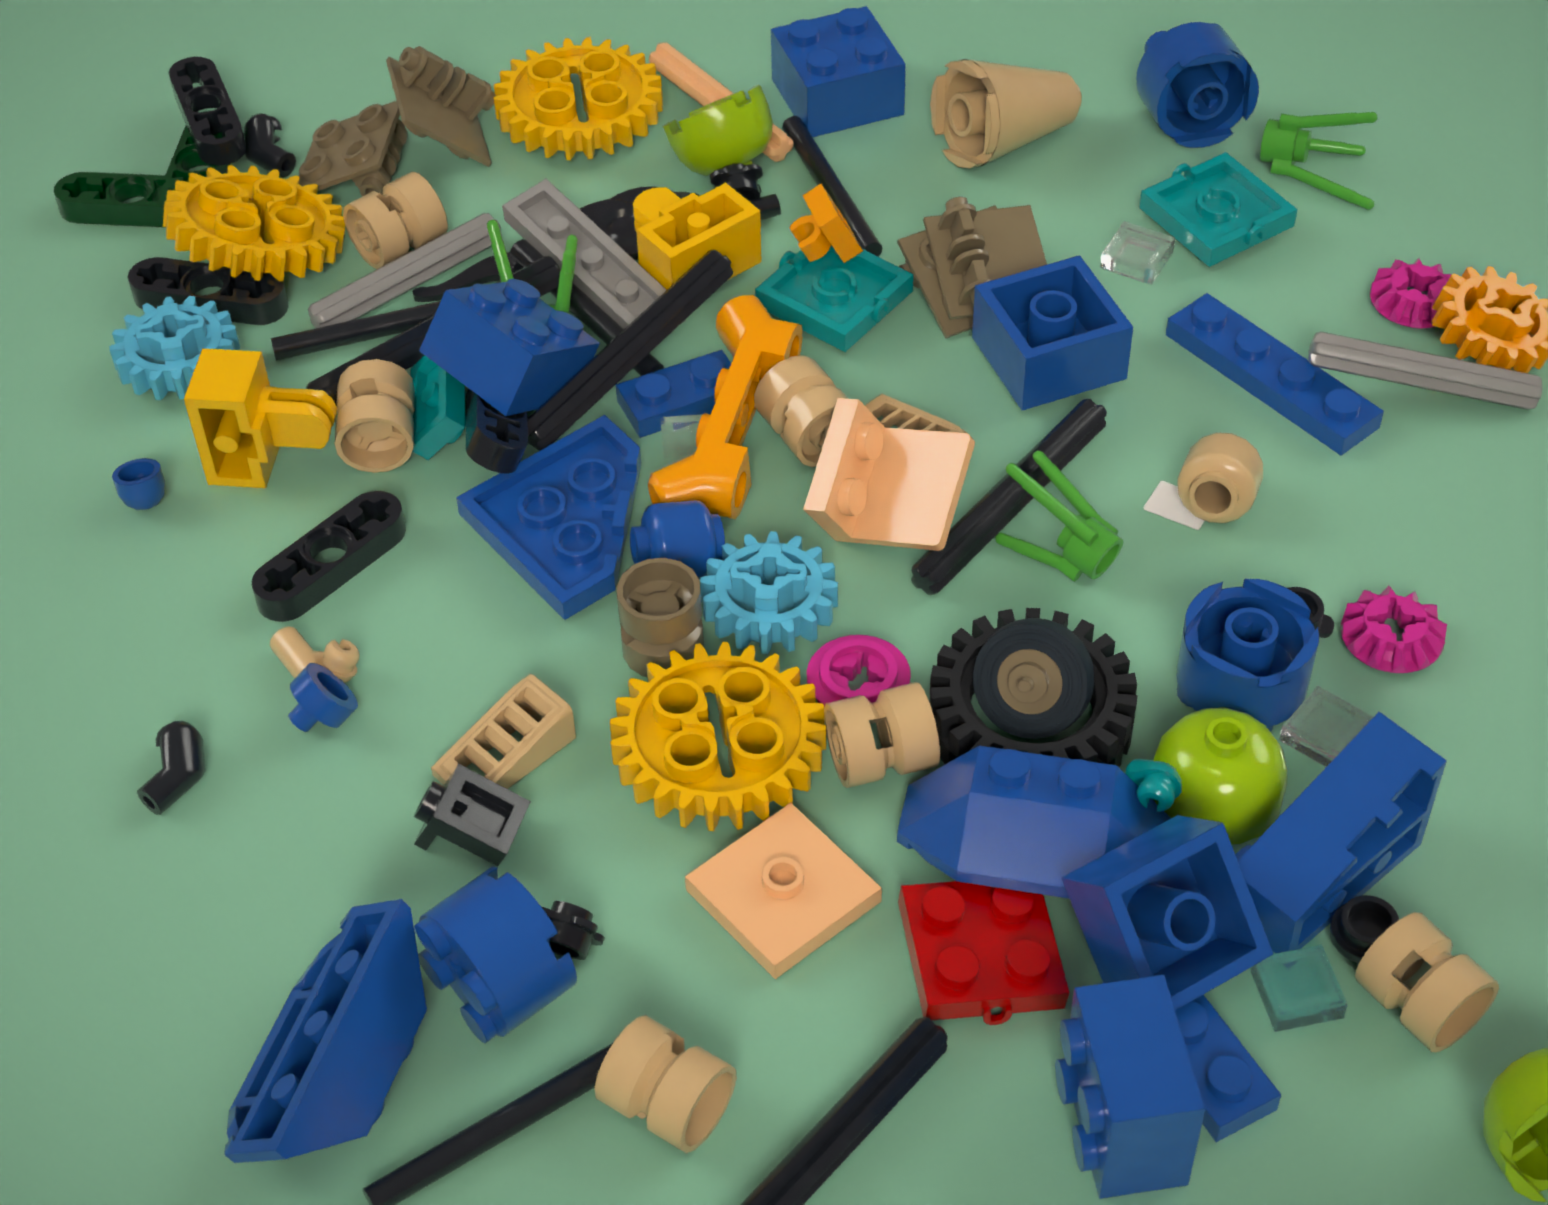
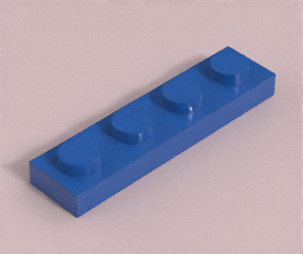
M1204 294L1168 318L1167 337L1340 456L1380 428L1384 410L1321 368L1312 366L1309 360L1210 294Z

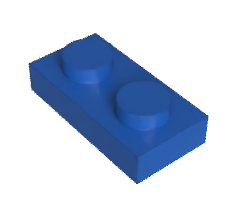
M718 350L616 384L617 402L639 438L701 418L704 413L711 414L715 405L714 393L717 377L722 368H730L731 362L723 350Z
M1204 995L1176 1010L1205 1105L1202 1124L1215 1142L1278 1110L1281 1098L1280 1092Z

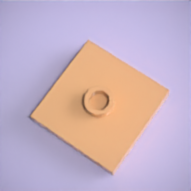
M792 803L779 810L685 876L686 891L774 979H777L882 902V887Z

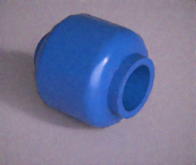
M693 500L651 504L643 513L641 526L631 527L630 549L634 564L654 558L677 560L692 568L700 580V577L707 576L706 562L709 558L723 560L722 546L725 544V536L721 518L718 514H711L702 501Z

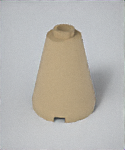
M962 59L946 64L945 67L949 68L946 74L936 77L933 83L930 102L935 135L944 134L950 148L942 150L946 158L959 168H975L1072 123L1077 117L1082 96L1078 85L1065 72Z

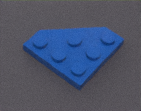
M603 415L520 461L515 472L509 474L499 473L457 496L459 515L566 620L616 590L641 469L640 447L607 416Z

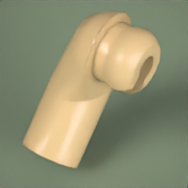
M290 626L278 630L270 640L271 650L294 679L309 663H316L327 668L344 683L350 681L357 673L358 668L356 664L359 661L360 654L357 647L348 640L342 639L340 644L336 640H331L326 645L324 651H314L298 630Z

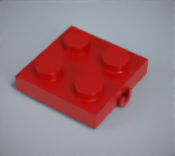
M958 881L901 885L898 905L923 1017H928L934 1021L982 1016L986 1024L999 1025L1007 1022L1011 1018L1012 1013L1065 1009L1070 992L1044 895ZM1000 1007L1002 1013L991 1015V1009Z

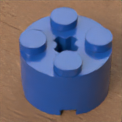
M1205 22L1186 23L1168 31L1156 32L1146 41L1145 53L1141 58L1136 75L1137 90L1141 100L1158 126L1166 135L1173 138L1176 143L1189 148L1215 145L1233 134L1230 128L1242 117L1247 120L1252 114L1259 95L1257 75L1233 40L1220 25Z
M1244 579L1243 587L1222 589L1223 582L1210 585L1196 595L1185 615L1176 673L1178 683L1177 696L1183 704L1192 707L1195 711L1205 708H1229L1247 713L1265 724L1271 732L1273 726L1292 717L1300 709L1307 696L1319 643L1318 627L1315 630L1310 620L1311 610L1305 601L1293 591L1267 580Z
M492 866L420 916L419 922L414 926L418 938L426 948L418 954L421 967L438 989L443 990L449 985L465 1004L460 1008L463 1019L473 1034L483 1043H487L496 1035L504 1037L577 983L576 969L569 952L557 960L550 947L549 939L556 935L558 931L546 912L531 893L510 873L507 872L498 878V867Z

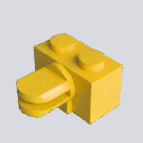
M727 183L701 196H697L693 192L682 199L667 187L651 188L639 194L633 202L639 265L666 290L710 250H717L722 255H726L731 261L730 266L733 274L729 279L761 263L760 210Z
M202 348L184 396L185 406L208 485L266 488L279 448H324L329 441L331 428L337 415V406L334 400L323 390L270 386L261 351Z

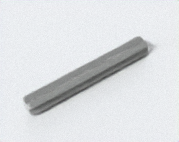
M483 213L314 302L308 308L311 323L314 328H320L356 320L490 248L491 240L487 229V222L494 220V218L489 213Z
M1326 332L1315 333L1308 352L1309 363L1314 367L1526 410L1536 408L1543 390L1542 379L1537 375Z

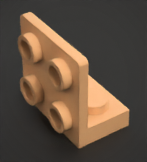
M838 398L803 510L835 541L941 551L947 542L975 441L968 433L885 428L859 399Z

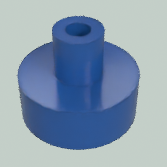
M309 663L290 683V690L298 704L288 714V717L301 731L308 732L318 721L326 726L338 728L358 707L357 699L349 687L336 677L333 672L319 664Z

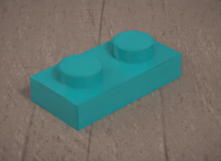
M424 355L410 369V376L413 379L415 388L413 414L414 448L412 452L429 460L446 444L454 443L461 436L466 426L465 385Z

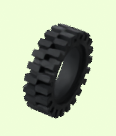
M1026 608L1025 619L1040 618L1041 608ZM1012 609L998 611L997 628L994 629L984 615L973 620L972 635L963 628H960L952 635L951 647L942 646L937 654V666L933 665L929 702L939 737L940 759L944 764L980 745L1121 766L1123 754H1128L1131 745L1138 695H1136L1137 680L1135 673H1129L1130 660L1125 652L1114 655L1115 641L1105 633L1092 642L1093 624L1082 619L1074 631H1072L1085 645L1092 660L1094 688L1090 704L1093 714L1085 726L1073 735L1055 742L1038 744L1018 742L1003 737L982 722L971 703L972 696L975 693L973 672L978 653L991 635L1003 626L1015 621ZM1055 610L1052 621L1067 628L1069 614Z

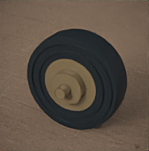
M1026 618L1003 626L983 644L974 666L973 685L981 709L997 727L1009 734L1022 738H1045L1066 730L1083 714L1093 693L1094 668L1085 645L1071 630L1051 620Z

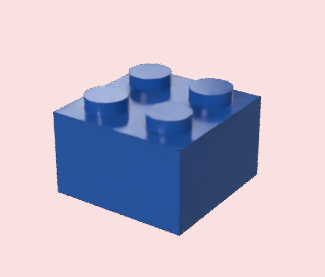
M867 6L847 8L839 13L809 20H796L788 25L771 28L772 81L792 114L801 118L812 137L904 115L906 63Z
M1080 255L975 285L972 338L1022 411L1127 379L1133 326Z
M509 279L507 282L485 285L474 284L471 287L445 290L419 351L504 416H509L540 408L594 358L600 342L582 330L584 326L579 319L569 313L555 310L539 298L540 292L535 287L518 279Z
M1177 815L1062 877L1063 884L1102 982L1108 983L1164 974L1175 1011L1273 955L1272 948L1223 822Z
M1165 975L1074 987L1070 1019H1063L1060 1022V1036L1065 1058L1056 1059L1055 1075L1059 1096L1063 1105L1074 1103L1079 1125L1073 1126L1072 1136L1074 1152L1080 1171H1092L1099 1199L1189 1185L1204 1118L1205 1105Z

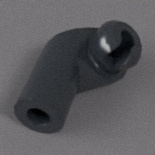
M182 720L167 724L158 731L155 742L156 747H160L162 769L137 790L138 797L142 803L157 815H161L203 777L205 772L201 734L193 725Z

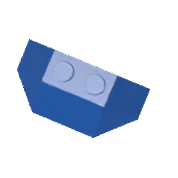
M979 745L908 785L897 831V842L907 849L914 848L925 861L958 882L1069 899L1062 881L1063 876L1171 818L1164 811L1157 812L1158 805L1151 798L1147 808H1145L1137 798L1138 785L1117 765Z
M402 899L352 907L340 923L342 932L320 950L293 987L229 1110L227 1123L229 1141L225 1145L224 1155L233 1163L286 1160L368 1135L372 1125L380 1117L386 1095L402 1062L408 1057L413 1048L414 1037L427 1011L411 907Z

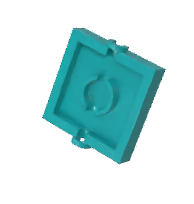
M1227 152L1192 168L1188 164H1180L1173 171L1172 177L1141 191L1139 206L1142 211L1209 267L1294 227L1298 210Z
M832 245L823 257L813 262H809L802 250L797 254L787 251L780 260L779 269L755 288V297L760 299L770 314L784 321L798 323L802 326L803 331L846 352L913 292L914 274L862 249L863 252L846 263H843Z

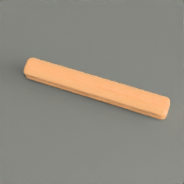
M668 43L657 44L656 50L649 55V63H654L659 73L702 106L734 94ZM772 124V137L766 150L762 153L774 162H780L793 149V140L784 131Z

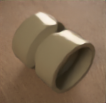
M654 558L636 563L622 574L616 586L621 625L623 658L630 669L643 677H647L646 664L649 662L667 669L670 667L669 652L673 650L678 652L685 660L693 659L695 644L701 643L704 647L700 580L693 569L677 560Z

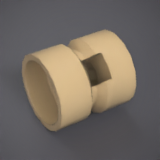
M413 171L385 185L382 194L372 191L347 204L343 210L345 226L351 241L362 258L375 269H379L407 254L409 246L416 249L447 233L448 229L446 213L435 190L423 176Z
M805 355L792 356L777 363L760 380L754 394V406L777 434H780L784 443L802 464L816 467L837 399L849 398L841 389L835 386L831 378L814 359Z
M379 359L364 360L349 366L340 375L337 385L336 406L338 415L335 425L337 455L347 465L360 471L372 473L387 472L402 466L411 457L414 448L413 414L415 388L412 377L404 368L395 363Z
M914 682L880 690L877 701L873 703L865 696L859 695L825 704L824 721L828 745L834 767L844 787L851 788L883 780L887 768L890 767L898 774L904 775L938 766L940 762V746L937 727L930 702L920 683ZM876 723L882 747L880 749H876L870 724Z
M1414 912L1395 922L1376 939L1359 962L1355 978L1385 1009L1400 1007L1402 1009L1400 1015L1401 1024L1429 1051L1440 1052L1461 1039L1477 1024L1495 1000L1499 985L1470 956L1465 954L1452 956L1453 944L1451 939L1425 915Z
M644 1015L637 1017L628 1024L615 1039L604 1057L597 1074L594 1089L596 1099L629 1119L634 1116H638L641 1119L646 1117L647 1130L687 1154L696 1150L717 1126L732 1097L737 1076L736 1069L732 1065L698 1045L685 1050L684 1038Z

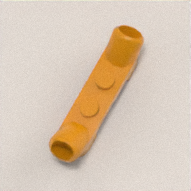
M742 295L730 299L724 303L717 315L716 329L718 335L734 357L729 369L722 368L719 372L715 385V405L711 414L704 413L698 424L695 454L651 473L648 480V491L652 504L698 500L707 506L711 514H718L719 516L736 519L743 508L752 483L748 447L742 445L756 412V407L754 406L755 391L758 383L768 370L780 361L792 356H800L803 334L800 324L773 319L760 299L754 295Z

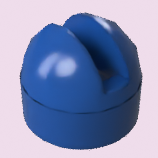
M141 458L128 461L116 468L112 474L118 496L130 508L148 510L158 505L164 496L165 479L160 463L154 459Z

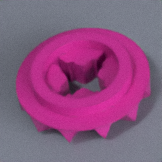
M1419 258L1410 265L1395 259L1390 268L1378 269L1370 289L1371 302L1382 316L1394 323L1411 328H1434L1436 326L1432 325V319L1437 311L1432 309V306L1452 274H1443L1441 264L1431 267L1423 265ZM1428 291L1427 295L1422 294L1421 292Z
M1388 585L1380 595L1363 590L1357 602L1347 603L1341 621L1343 642L1358 660L1372 668L1390 673L1419 671L1433 664L1444 649L1447 624L1438 620L1437 605H1422L1419 603L1416 590L1403 597L1396 595ZM1387 618L1397 620L1399 628L1404 629L1400 641H1397L1396 633H1392L1390 625L1385 624Z
M848 635L831 640L820 647L808 663L806 676L807 684L813 683L815 686L817 703H822L825 707L826 703L859 695L865 696L871 703L876 702L880 690L910 684L911 672L905 656L891 643L874 636ZM863 667H867L868 682H864L860 689H856V691L850 690L849 681H853L857 674H861Z

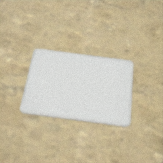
M1160 481L1143 507L1146 511L1199 530L1205 521L1195 517L1184 507L1178 495V486L1165 481Z

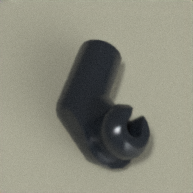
M265 113L255 114L244 126L245 156L249 161L268 171L278 170L279 177L289 176L295 168L296 159L292 153L275 145L280 140V137L275 135V130H282L281 123L274 116H268Z

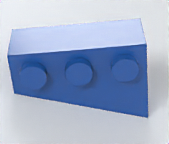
M1378 712L1253 845H1246L1235 854L1272 951L1285 962L1331 923L1334 913L1340 906L1354 897L1364 895L1422 843L1447 760L1381 712Z

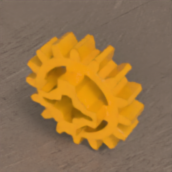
M1487 266L1482 276L1473 267H1467L1462 276L1455 273L1450 276L1433 303L1432 309L1437 311L1432 319V325L1445 329L1439 339L1442 344L1455 343L1459 348L1455 355L1456 358L1461 360L1471 356L1479 364L1492 365L1511 370L1513 367L1515 371L1529 373L1532 367L1540 370L1548 359V299L1537 298L1534 294L1537 289L1535 284L1531 283L1522 287L1517 284L1516 273L1510 272L1506 278H1501L1494 267Z

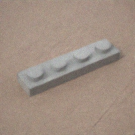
M544 179L502 205L504 220L543 256H551L560 269L562 267L567 237L575 235L578 238L573 283L623 329L666 291L657 280L547 179Z

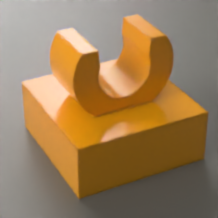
M822 184L802 195L812 215L798 218L789 228L798 240V246L809 262L823 257L829 251L831 245L843 263L863 252L845 217Z

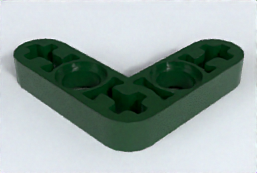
M185 125L165 175L77 172L66 175L54 186V196L62 218L68 222L77 224L163 227L164 202L166 201L167 191L175 190V182L177 180L188 182L189 173L192 172L206 177L207 168L199 171H188L197 166H209L208 168L211 167L224 174L227 173L228 165L215 166L204 163L199 158ZM221 132L213 135L215 139L222 138ZM133 197H144L133 203H122Z

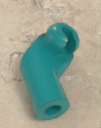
M1135 759L1126 767L1125 774L1138 785L1137 798L1145 808H1147L1151 798L1154 802L1155 800L1159 801L1157 812L1165 811L1173 805L1175 798L1182 792L1181 777L1177 770L1168 763Z

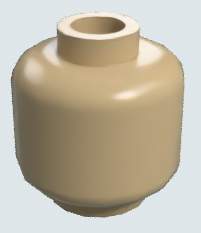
M1214 433L1202 437L1190 448L1178 476V495L1184 507L1195 517L1209 523H1227L1242 517L1251 509L1263 480V462L1257 449L1246 439L1232 433Z

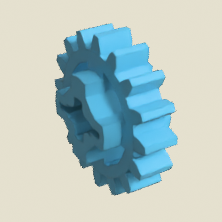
M189 296L180 305L174 303L172 297H165L163 305L157 306V309L148 303L142 305L144 315L141 317L126 315L124 321L127 329L114 330L112 335L115 344L109 346L120 382L123 385L132 383L134 393L137 395L152 389L155 400H162L168 391L176 392L180 400L184 399L202 348L240 349L236 327L232 325L230 313L228 311L218 312L214 301H209L198 307L195 296Z
M770 531L767 541L758 543L751 534L744 535L743 548L737 549L735 546L726 543L722 546L723 560L714 558L707 560V576L700 577L705 622L715 621V635L719 639L734 633L737 649L743 650L751 641L759 642L761 654H769L772 643L781 642L783 647L788 652L795 650L796 637L801 635L806 640L814 642L818 639L817 624L821 626H830L832 624L833 608L838 607V582L835 581V566L833 562L822 563V549L819 546L803 551L802 537L796 535L787 544L779 543L777 532Z

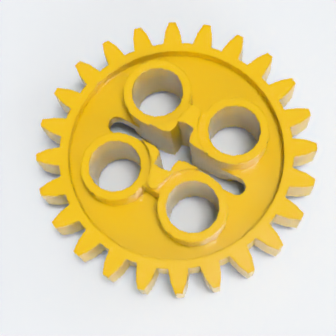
M586 37L581 45L574 46L569 38H565L563 47L556 48L549 42L544 43L545 52L539 54L528 49L526 50L527 61L512 59L510 61L511 71H500V83L494 84L496 96L493 98L496 120L500 121L502 133L510 132L513 144L525 141L527 152H532L541 146L544 147L545 158H550L559 150L564 151L566 160H571L576 151H583L588 159H593L595 149L600 148L609 155H613L614 144L616 143L627 147L633 146L632 134L641 137L648 136V125H657L658 112L663 111L661 75H656V65L654 63L645 64L644 53L630 56V46L627 44L613 50L610 39H606L599 46H592L591 38ZM570 74H577L579 76L587 122H580L578 120L574 88Z
M228 165L227 173L224 174L211 167L207 168L206 177L193 172L189 173L188 182L177 180L175 182V190L167 191L166 201L164 202L163 227H166V239L175 240L176 251H190L189 261L191 262L209 260L210 271L218 270L223 266L230 268L231 277L234 278L243 271L251 272L255 281H260L263 273H271L278 281H284V272H291L299 278H305L306 268L319 273L322 272L324 262L334 264L336 253L342 254L346 226L342 216V206L332 204L333 196L331 194H317V184L301 186L299 185L300 176L297 175L287 179L279 178V171L273 169L267 175L260 174L256 166H250L248 173H240L233 165Z
M722 642L717 655L708 656L701 643L695 644L694 658L685 660L675 650L670 651L669 668L664 669L655 663L649 662L646 664L648 682L630 678L628 681L630 697H617L615 701L617 717L610 719V743L613 765H618L620 783L622 786L633 785L634 801L637 804L647 802L653 798L655 816L659 819L667 815L674 808L678 809L680 827L686 828L696 815L705 816L708 831L715 830L720 816H729L737 830L743 829L744 813L753 811L758 818L765 821L770 817V802L774 801L782 807L790 803L793 804V788L808 792L811 789V772H820L822 769V750H826V725H824V705L816 703L814 684L800 685V669L797 666L780 673L779 655L776 653L767 657L763 662L755 661L754 645H749L740 657L731 656V648L728 642ZM707 692L713 693L716 698L721 734L724 744L728 746V761L732 777H724L721 772L715 731L712 723L709 722L708 703L705 697Z

